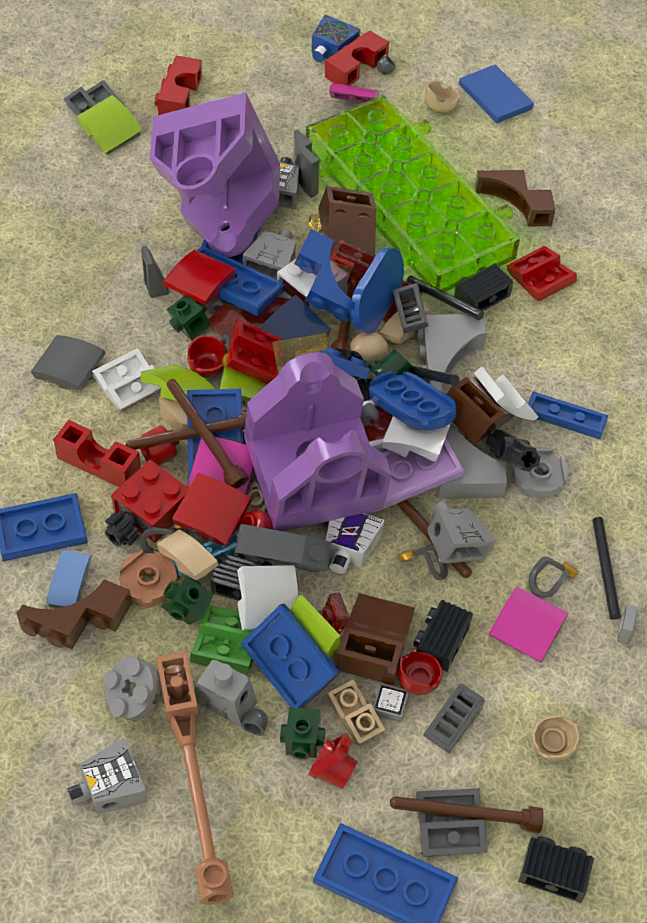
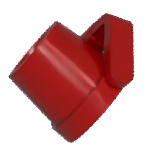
M347 733L332 741L326 740L308 773L309 776L344 789L358 763L357 760L347 754L353 744Z

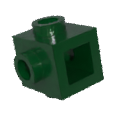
M185 295L166 309L171 317L169 323L177 333L182 331L191 341L211 326L205 314L206 309L203 304L193 301Z
M185 575L177 581L172 580L163 592L165 599L161 607L168 611L172 618L191 625L203 618L214 594L201 586L198 580Z
M289 707L287 724H282L280 731V743H285L286 755H291L296 759L317 758L318 746L323 747L325 742V728L321 727L320 710Z

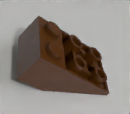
M326 186L318 211L322 234L334 240L330 258L371 264L375 258L376 206L373 193Z
M465 377L459 381L458 385L452 386L446 394L455 401L456 418L453 423L474 444L480 442L515 416L503 409L494 400L477 377Z
M359 593L337 652V669L349 674L394 685L399 660L404 650L415 607Z

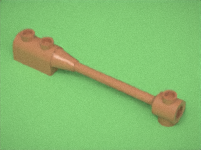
M187 651L159 656L156 659L167 721L174 731L180 748L183 750L202 850L203 862L195 868L200 900L205 905L219 904L231 899L234 894L228 863L225 860L216 858L195 751L198 708ZM172 665H179L176 668H167Z

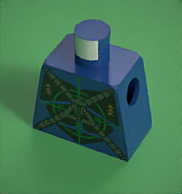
M325 14L312 34L311 51L313 52V58L317 62H322L325 58L328 59L330 56H333L343 47L356 40L360 36L361 29Z

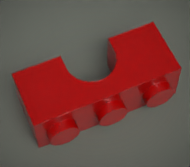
M371 30L367 31L326 60L325 78L336 84L351 86L359 80L360 64H366L374 69L377 67V62L382 56H388L389 41Z
M175 56L173 63L168 66L167 77L162 79L160 93L155 95L154 104L158 107V115L191 106L190 90L197 91L203 77L202 60Z
M71 420L65 423L53 439L58 459L118 487L141 468L138 451L116 441L108 450L95 441L92 430Z

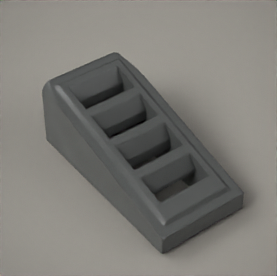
M147 245L142 246L143 275L149 296L154 298L169 294L168 287L163 285L165 278Z
M415 283L393 290L403 332L407 333L429 326L418 284ZM416 299V301L409 302V303H406V304H402V303H404V302H408V301H411V300ZM417 305H418V307H416V308H412V309H409V310L404 311V309L411 308V307H414V306H417ZM420 312V314L413 315V316H410V317H407V318L405 317V316H407V315ZM417 319H421L420 321H416V322L407 324V322H411V321H414V320H417Z
M460 683L424 733V737L449 753L481 712L485 699ZM453 707L461 713H463L464 715H466L465 718L455 713L452 710ZM448 718L459 727L456 729L454 726L446 722L444 719ZM440 727L452 735V737L449 739L436 729Z

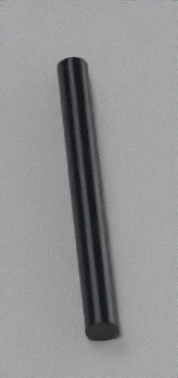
M412 275L406 280L408 285L417 283L420 291L477 320H481L484 317V311Z
M414 366L409 372L423 379L453 386L458 385L460 381L457 375Z
M595 517L592 519L609 618L611 620L620 619L621 613L604 521L602 517Z

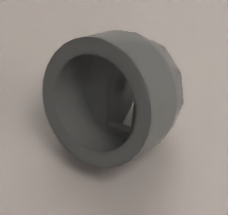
M387 55L382 56L377 62V70L384 75L396 69L395 63Z
M371 402L362 407L360 416L363 426L366 427L373 426L370 422L372 419L375 421L379 419V413Z
M252 709L245 715L241 726L245 731L261 736L267 728L268 717L261 709Z

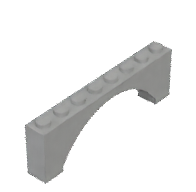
M467 314L426 315L429 326L417 329V341H422V345H419V360H424V365H421L422 368L450 373L466 356L477 349L484 348L486 338L484 317L481 320H477ZM423 379L442 391L444 383ZM451 423L446 438L464 470V476L433 488L438 490V499L504 498L507 486L504 461L496 460L473 446Z

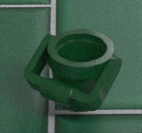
M393 349L382 360L371 362L368 368L376 376L386 372H396V375H403V372H410L414 366Z

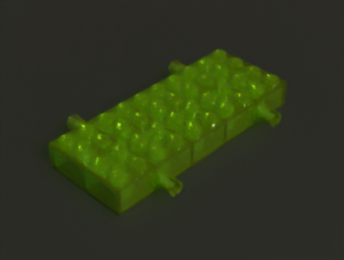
M382 95L306 126V137L312 142V153L320 160L319 179L329 175L341 188L373 193L376 206V228L393 248H397L400 251L404 266H410L422 281L447 292L455 288L456 283L461 278L471 277L481 267L487 268L495 263L497 267H500L516 259L520 238L504 222L513 217L511 207L505 204L500 208L492 210L423 137V135L431 132V125L426 119L412 125L386 96Z

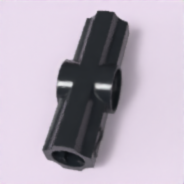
M496 429L492 434L488 435L486 444L489 445L490 451L495 453L497 460L508 461L517 468L531 472L534 467L539 466L541 456L538 455L536 448L532 447L528 440L519 439L500 429Z

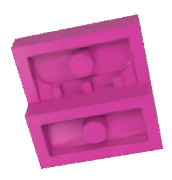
M332 83L329 88L331 98L374 105L375 102H378L379 91L375 89Z
M202 437L187 487L189 484H192L197 473L225 483V476L223 475L225 471ZM216 438L234 465H238L239 468L242 467L249 476L248 481L237 489L247 495L254 473L247 445Z
M516 586L493 624L489 636L542 663L569 613Z

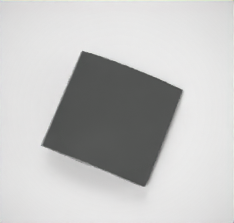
M104 80L87 91L81 86L63 99L76 116L111 95L124 105Z
M297 129L294 131L293 165L299 167L300 186L312 198L318 194L320 160L312 153V142Z
M56 335L31 370V373L36 379L56 381L60 388L81 390L91 376L92 371L95 370L106 353L104 349L89 342L73 337Z
M480 788L416 792V799L481 807ZM417 812L422 856L487 853L485 820Z

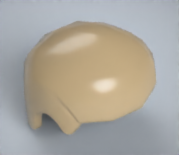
M438 80L431 81L426 85V103L432 110L449 112L454 110L459 104V94L453 90L451 85L443 88Z
M362 332L350 343V351L358 352L363 357V360L367 362L365 365L367 368L371 362L380 361L390 353L386 340L376 332Z
M563 715L544 717L536 723L531 735L534 750L542 758L550 762L566 761L575 754L580 743L578 726Z

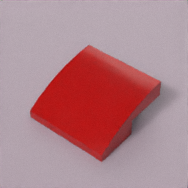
M546 246L506 265L511 276L537 301H541L577 282V273L560 264V255Z
M193 250L175 265L164 279L163 285L206 305L219 296L221 286L235 277L236 269Z
M238 319L231 338L227 367L265 384H269L279 375V362L284 357V339Z
M197 473L172 520L175 525L200 533L202 539L227 547L252 499L250 496L226 483Z

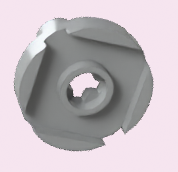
M534 447L541 458L539 466L534 467L531 472L523 471L516 466L513 467L514 482L519 487L520 492L526 496L546 498L561 493L568 478L566 461L561 456L559 459L553 454V450L545 447ZM539 468L542 472L547 474H545L544 476L537 475L535 472L536 469Z
M127 657L116 663L112 670L105 673L103 678V684L106 687V700L112 715L137 720L147 716L156 704L152 703L155 699V694H160L161 681L159 673L152 663L140 658ZM131 683H136V687L133 689L132 695L130 693V685Z

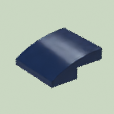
M297 295L282 305L260 326V329L284 339L283 359L287 363L297 357L296 351L311 349L327 337L331 331V328Z

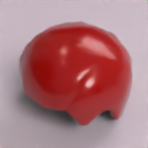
M204 335L195 338L188 347L187 360L190 369L202 377H212L220 374L224 369L222 359L226 355L225 345L214 336Z
M416 650L411 651L405 657L403 655L400 657L397 677L401 687L409 693L418 696L426 695L433 692L441 684L443 670L438 659L424 652H417Z

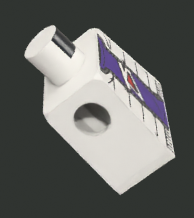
M361 513L329 521L325 541L332 542L329 558H332L330 569L337 574H345L349 564L359 568L363 567L383 535L384 520Z

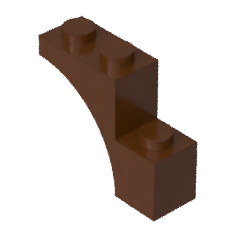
M477 170L475 181L476 194L493 195L510 202L523 214L528 227L552 226L555 214L552 190H528L524 170Z
M104 579L95 591L77 603L55 609H40L22 604L17 612V618L21 630L33 637L36 635L42 636L55 647L61 648L65 646L73 649L89 621L98 629L106 630L108 628L116 632L132 605L129 589Z

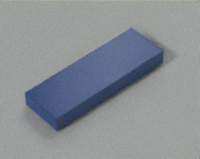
M534 391L528 402L529 406L537 414V420L597 439H601L609 416Z

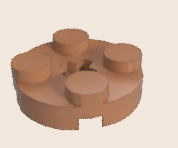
M144 551L136 552L129 556L121 565L120 586L130 590L133 603L140 604L145 608H151L155 604L164 601L165 596H163L165 588L172 580L177 581L175 564L172 559L159 553V551H154V554H144ZM144 574L147 576L155 575L153 577L154 580L151 582H144L142 576Z

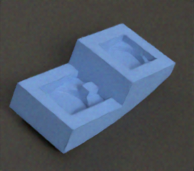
M62 550L53 575L46 604L65 607L79 602L82 585L87 579L91 554Z

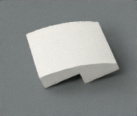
M138 348L92 371L95 381L119 411L161 390V386L141 382V371L155 368L153 365H148Z
M483 367L474 372L490 395L503 409L527 420H536L538 418L537 414L504 375L494 380Z
M393 416L381 446L404 457L408 455L409 451H412L436 462L450 424L434 430H419L407 426Z
M295 565L242 566L237 570L242 599L237 602L242 631L255 630L280 604H286L291 609L298 597Z

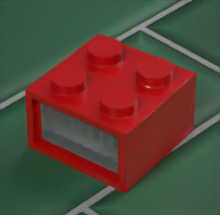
M149 460L111 494L113 510L116 514L119 512L122 514L124 512L132 514L140 524L138 531L142 534L149 528L170 529L175 525L172 518L189 487ZM151 534L147 538L156 543L163 534Z

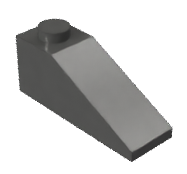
M241 524L235 553L285 566L295 565V568L309 572L327 571L332 542L301 534Z

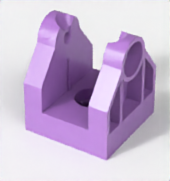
M247 93L153 117L150 160L158 174L174 186L182 198L181 214L188 226L206 240L211 250L226 257L241 254L250 246L254 234L279 205L280 162Z
M307 353L290 360L282 367L277 377L247 402L244 439L274 530L288 531L379 510L384 507L392 474L385 455L370 446L360 419L364 398L358 382L355 378L335 366L331 357L324 353Z

